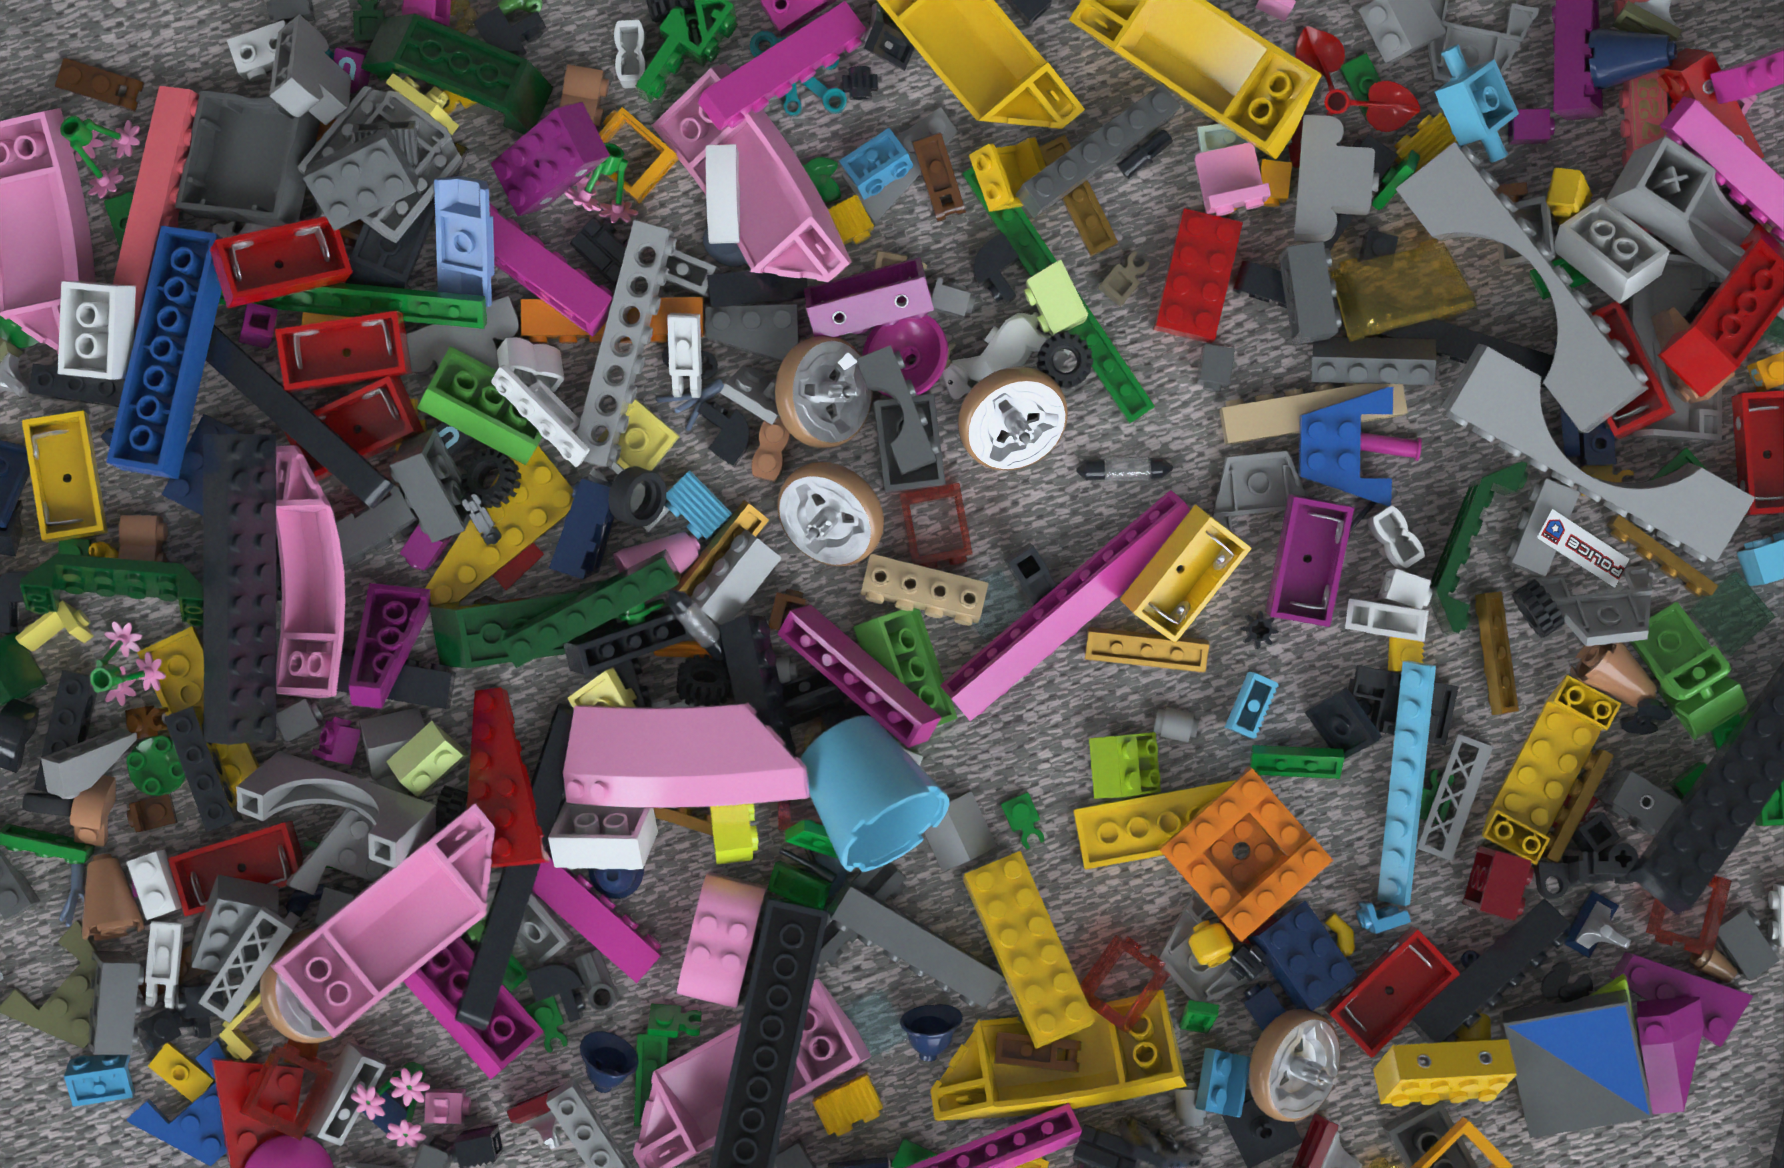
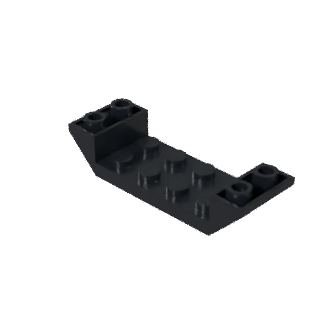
M455 142L453 143L462 158V163L450 177L453 175L458 176L469 148ZM435 196L397 243L385 238L364 223L349 259L352 273L345 283L411 289L408 285L409 279L435 219Z

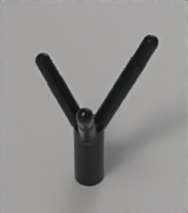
M784 848L779 849L780 854L800 863L790 865L803 871H810L824 881L831 883V885L836 880L838 875L817 862L812 850L804 848L809 859L808 861Z

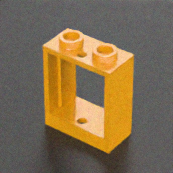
M621 107L618 112L613 110L604 120L603 124L605 127L599 132L603 143H608L626 123L661 153L633 186L624 180L623 191L640 204L679 159L674 151L627 110ZM613 172L612 175H606L617 184L618 174L616 172Z
M1463 1116L1411 1168H1429L1462 1134L1492 1163L1488 1168H1511L1513 1165Z

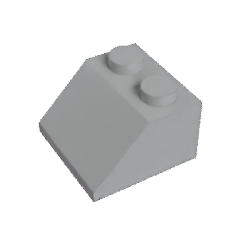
M1374 0L1359 9L1385 63H1395L1447 34L1430 0Z

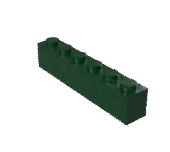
M665 549L505 632L501 643L514 666L518 668L678 585L681 575L668 551Z

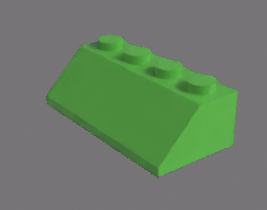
M450 346L417 409L526 465L542 438L539 430L526 417H523L517 408L505 396L501 395L491 383L497 370Z
M913 608V611L899 610L853 627L860 647L942 717L937 726L958 719L952 700L940 687L945 680L920 609Z

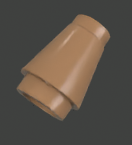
M1700 943L1690 955V963L1693 964L1695 970L1729 983L1737 974V968L1713 944Z

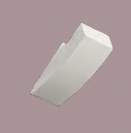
M736 144L706 145V203L709 244L740 243L739 151Z
M1349 599L1345 629L1424 641L1428 611L1370 600Z

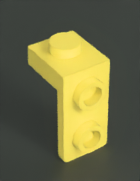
M62 600L59 602L58 612L44 614L34 623L25 627L24 631L16 636V640L30 651H35L63 628H66L69 634L84 644L94 635L88 627L90 624L88 617L81 610H76Z
M257 990L246 999L244 1005L247 1007L239 1015L236 1014L230 1023L225 1020L222 1024L225 1029L219 1035L228 1044L226 1047L228 1052L236 1059L242 1058L244 1061L251 1058L259 1050L238 1028L262 1004L260 993Z

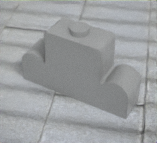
M298 14L278 32L270 97L295 117H301L309 111L323 124L327 125L348 108L351 77L325 54L329 47L324 36Z
M1303 115L1294 241L1325 242L1331 239L1337 227L1336 213L1369 214L1372 191H1378L1379 173H1373L1374 149L1341 146L1344 128L1341 121L1336 117Z
M510 296L493 301L491 306L486 307L487 324L484 329L432 324L406 334L412 371L419 375L431 373L436 368V364L439 367L450 346L498 370L497 341L503 342L505 338H519L521 335V321Z

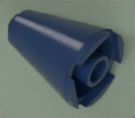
M1603 28L1592 29L1590 32L1589 48L1594 49L1593 58H1589V65L1593 84L1598 89H1606L1672 65V60L1677 59L1676 41H1671L1669 35Z

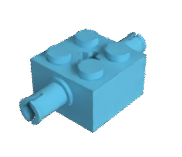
M1459 44L1443 50L1441 55L1452 77L1449 82L1436 90L1435 94L1449 122L1452 134L1460 146L1481 140L1490 163L1501 160L1508 155V152L1497 131L1516 117L1519 112L1495 59L1468 68Z

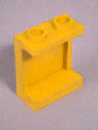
M1036 137L1027 138L1012 146L996 148L994 144H988L969 154L989 212L1024 206L1016 196V193L1025 182L1046 168Z

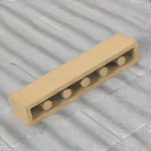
M1345 383V387L1333 389V384L1316 386L1315 392L1304 394L1303 389L1286 391V397L1274 399L1273 394L1256 396V402L1244 404L1243 399L1226 401V407H1222L1219 410L1225 445L1300 433V415L1385 387H1393V415L1362 414L1361 423L1403 416L1408 413L1403 384Z

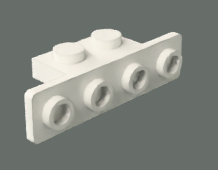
M505 364L500 366L491 380L496 390L505 396L517 408L518 412L523 417H526L539 430L540 434L560 451L566 460H569L575 467H578L590 451L573 433L579 428L580 419L540 379L528 388Z

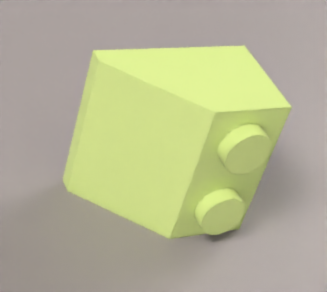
M1062 260L1053 263L1027 279V288L1023 291L1030 306L1035 304L1040 313L1037 320L1044 334L1049 332L1052 337L1085 322L1088 313Z
M431 721L386 762L399 782L414 795L420 797L432 789L469 754L438 725Z

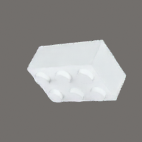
M1602 197L1561 224L1554 244V251L1619 304L1662 275L1670 252L1669 249L1619 210L1606 203Z
M61 281L58 374L102 379H126L134 342L136 286L87 281Z
M565 801L548 837L554 867L569 869H643L657 836L658 829L653 807L603 806L567 803Z

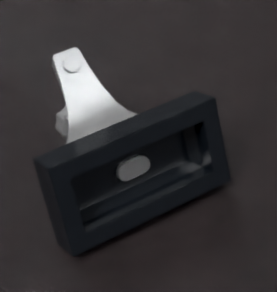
M875 3L872 5L870 25L867 22H862L867 29L863 35L866 42L864 49L892 66L905 71L915 48L905 35L883 23L882 7L879 3Z

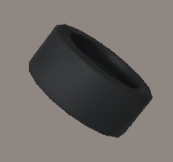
M638 466L626 468L618 474L610 488L608 503L611 513L617 520L636 527L650 525L658 518L664 508L667 492L665 482L659 474ZM644 481L645 495L637 510L631 512L630 499L633 490L640 482Z

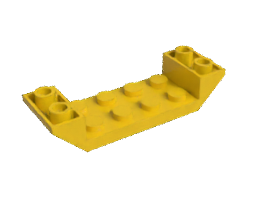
M1566 675L1546 700L1488 810L1481 836L1521 858L1531 860L1532 864L1537 865L1551 839L1546 835L1601 730L1608 731L1622 703Z

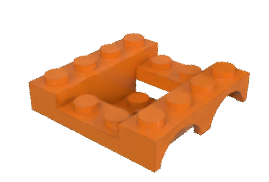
M1249 766L1228 789L1214 800L1206 803L1184 828L1157 847L1240 942L1333 861L1321 845L1276 797L1260 776ZM1238 842H1245L1249 846L1248 855L1242 859L1235 858L1233 855V847Z

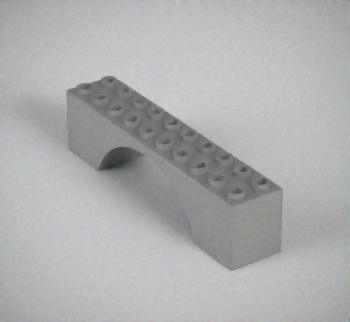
M1666 136L1633 151L1605 200L1606 203L1723 280H1725L1745 253L1740 245L1755 226L1743 217L1723 196L1716 183V169ZM1777 240L1784 247V243ZM1783 306V308L1780 310V312L1777 314V316L1780 317V318L1783 319V320H1784V306Z
M1454 142L1398 186L1396 190L1432 237L1440 241L1465 237L1494 240L1518 251L1539 272L1551 293L1558 325L1555 357L1543 383L1580 432L1589 433L1646 391L1648 386L1644 382L1648 380V377L1638 364L1631 365L1627 361L1626 357L1630 354L1619 340H1611L1607 335L1611 329L1601 316L1597 314L1593 316L1588 309L1592 307V304L1582 292L1574 291L1570 287V284L1574 282L1563 267L1561 268L1559 265L1557 267L1554 266L1551 260L1555 256L1544 243L1542 244L1540 241L1536 242L1533 236L1537 233L1528 221L1522 217L1517 218L1514 213L1518 208L1508 196L1497 192L1496 189L1500 185L1491 173L1485 169L1480 170L1477 165L1481 163V160L1475 152L1466 145L1461 147Z
M1477 344L1441 406L1448 410L1445 415L1446 417L1464 427L1467 426L1468 422L1474 425L1472 432L1490 442H1493L1495 438L1501 440L1498 446L1517 457L1524 453L1527 455L1524 461L1543 472H1546L1548 468L1552 469L1553 472L1550 476L1570 487H1573L1574 483L1579 484L1577 491L1598 503L1601 498L1605 499L1606 501L1603 506L1623 517H1626L1628 513L1632 514L1629 519L1630 521L1651 533L1654 528L1658 529L1655 535L1674 546L1679 547L1681 543L1685 544L1682 550L1703 562L1710 558L1717 562L1755 500V497L1689 462L1672 473L1643 482L1619 483L1587 475L1564 456L1547 429L1540 402L1541 376L1488 346Z

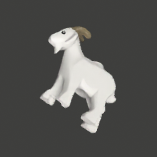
M1034 312L1033 315L1017 313L1006 319L1000 329L994 326L984 340L988 343V346L980 356L950 360V352L955 348L956 343H949L948 359L942 377L950 396L954 400H959L972 389L968 386L969 379L979 382L998 370L1023 366L1032 352H1039L1040 347L1051 335L1044 334L1037 329L1039 325L1037 320L1038 313ZM1061 349L1055 353L1053 363L1057 370H1060L1069 357L1070 350Z

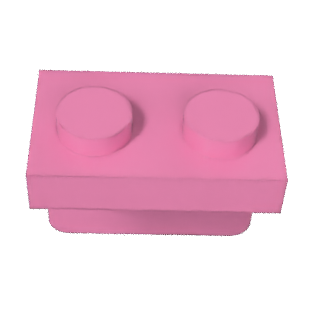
M1252 143L1239 144L1196 155L1194 161L1206 214L1216 212V216H1221L1234 212V208L1246 206V209L1258 208L1263 206L1264 202L1270 197L1269 184L1262 183L1255 147Z

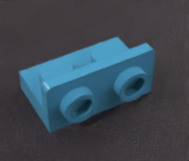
M890 128L839 160L842 168L855 184L864 200L879 194L886 185L895 179L904 177L913 168L908 152Z
M1358 902L1360 909L1356 910V916L1361 928L1365 927L1368 932L1377 934L1411 922L1408 911L1398 909L1397 906L1393 907V905L1375 910L1372 902Z
M1205 1048L1195 1109L1241 1117L1250 1057Z
M82 1055L69 1060L64 1079L72 1106L133 1098L135 1089L128 1068L130 1055Z

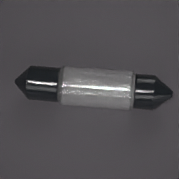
M1149 456L1108 457L1105 459L1084 460L1076 469V472L1085 481H1148L1150 479H1162L1173 470V466L1163 458H1150Z
M670 590L668 606L673 610L676 618L715 661H726L719 629L685 592Z

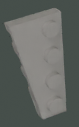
M941 107L897 136V139L908 152L913 168L904 177L895 179L886 185L879 194L864 200L847 173H842V177L854 195L857 194L875 225L921 175L911 141L941 132L945 146H947L958 134V131Z

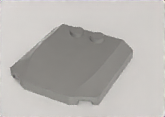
M364 86L351 101L348 108L342 112L297 168L304 175L308 165L353 144L351 131L354 124L416 121L419 160L418 164L412 167L419 178L416 192L360 218L382 236L397 243L435 196L434 179L450 177L462 163V158L447 128L403 95L389 90L387 92L372 90L371 87Z

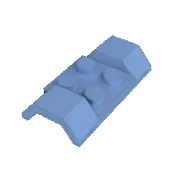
M463 176L434 179L438 292L485 296L486 307L492 305L491 276L495 275L493 216L489 214V187L487 181Z

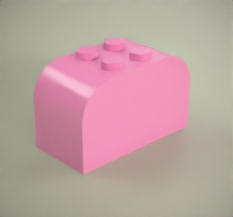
M713 872L706 874L681 969L677 994L737 1008L768 886Z

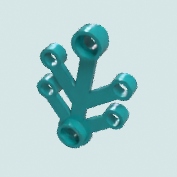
M769 31L757 32L750 40V51L754 57H757L765 52L759 49L761 42H768L771 48L787 37L777 38ZM839 59L833 65L825 69L833 70L837 68V66L839 65ZM814 77L802 83L823 100V106L827 112L839 114L846 108L847 97L841 89H828ZM796 82L792 84L793 88L786 94V101L784 102L785 113L792 117L799 115L802 110V104L797 95ZM831 98H839L841 101L840 105L832 107L829 104ZM790 102H796L799 105L795 112H790L787 109V105Z

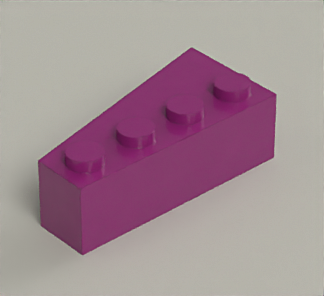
M1556 0V5L1552 6V19L1555 24V36L1553 37L1555 52L1553 111L1567 121L1603 117V91L1594 86L1589 65V58H1593L1594 49L1589 48L1590 32L1592 29L1600 28L1599 0Z
M369 583L349 681L351 705L374 708L383 707L430 613V589Z
M1626 951L1609 976L1614 980L1624 973L1627 977L1629 990L1645 1001L1700 996L1704 1022L1702 1038L1719 1047L1723 1045L1753 998V995Z

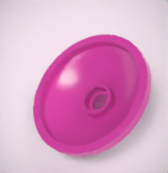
M928 315L921 318L907 317L900 319L898 323L891 326H875L865 342L862 356L890 345L893 352L899 350L905 364V368L900 370L904 380L911 379L917 396L926 392L938 381L948 359L946 335L941 326ZM916 357L915 363L910 365V359ZM878 391V392H880L881 394H883V395H885V396H887V397L893 398L892 396H890V395L887 394V393Z
M284 1134L273 1137L261 1144L249 1157L245 1168H334L327 1151L315 1140L299 1134Z

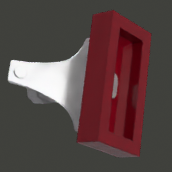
M558 1087L510 1106L506 1111L512 1123L535 1128L549 1149H554L562 1144L560 1136H558L555 1129L557 1119L546 1103L548 1093Z
M1315 1113L1292 1168H1361L1362 1164L1359 1163L1358 1157L1352 1154L1349 1155L1341 1146L1340 1133L1337 1132L1339 1125Z

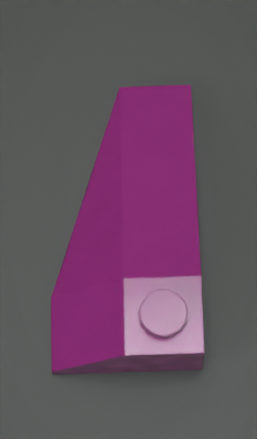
M1700 996L1637 1001V1021L1653 1114L1684 1112L1704 1029Z

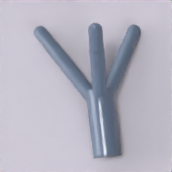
M718 378L702 389L700 398H692L691 393L682 394V397H674L673 395L660 396L656 398V402L688 400L674 409L675 413H680L696 404L685 427L687 431H690L699 415L697 411L701 405L721 392L724 384Z
M84 864L71 865V892L59 916V921L61 922L67 916L65 923L67 927L72 925L78 895L84 902Z

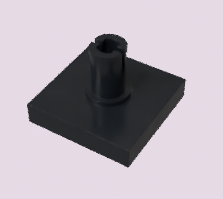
M1347 687L1313 705L1304 712L1329 748L1344 750V759L1373 745L1382 738L1368 717L1373 711L1371 704L1365 699L1356 701Z
M1253 1097L1244 1101L1241 1117L1222 1115L1247 1168H1252L1303 1143L1293 1122L1280 1121L1266 1115L1257 1106Z

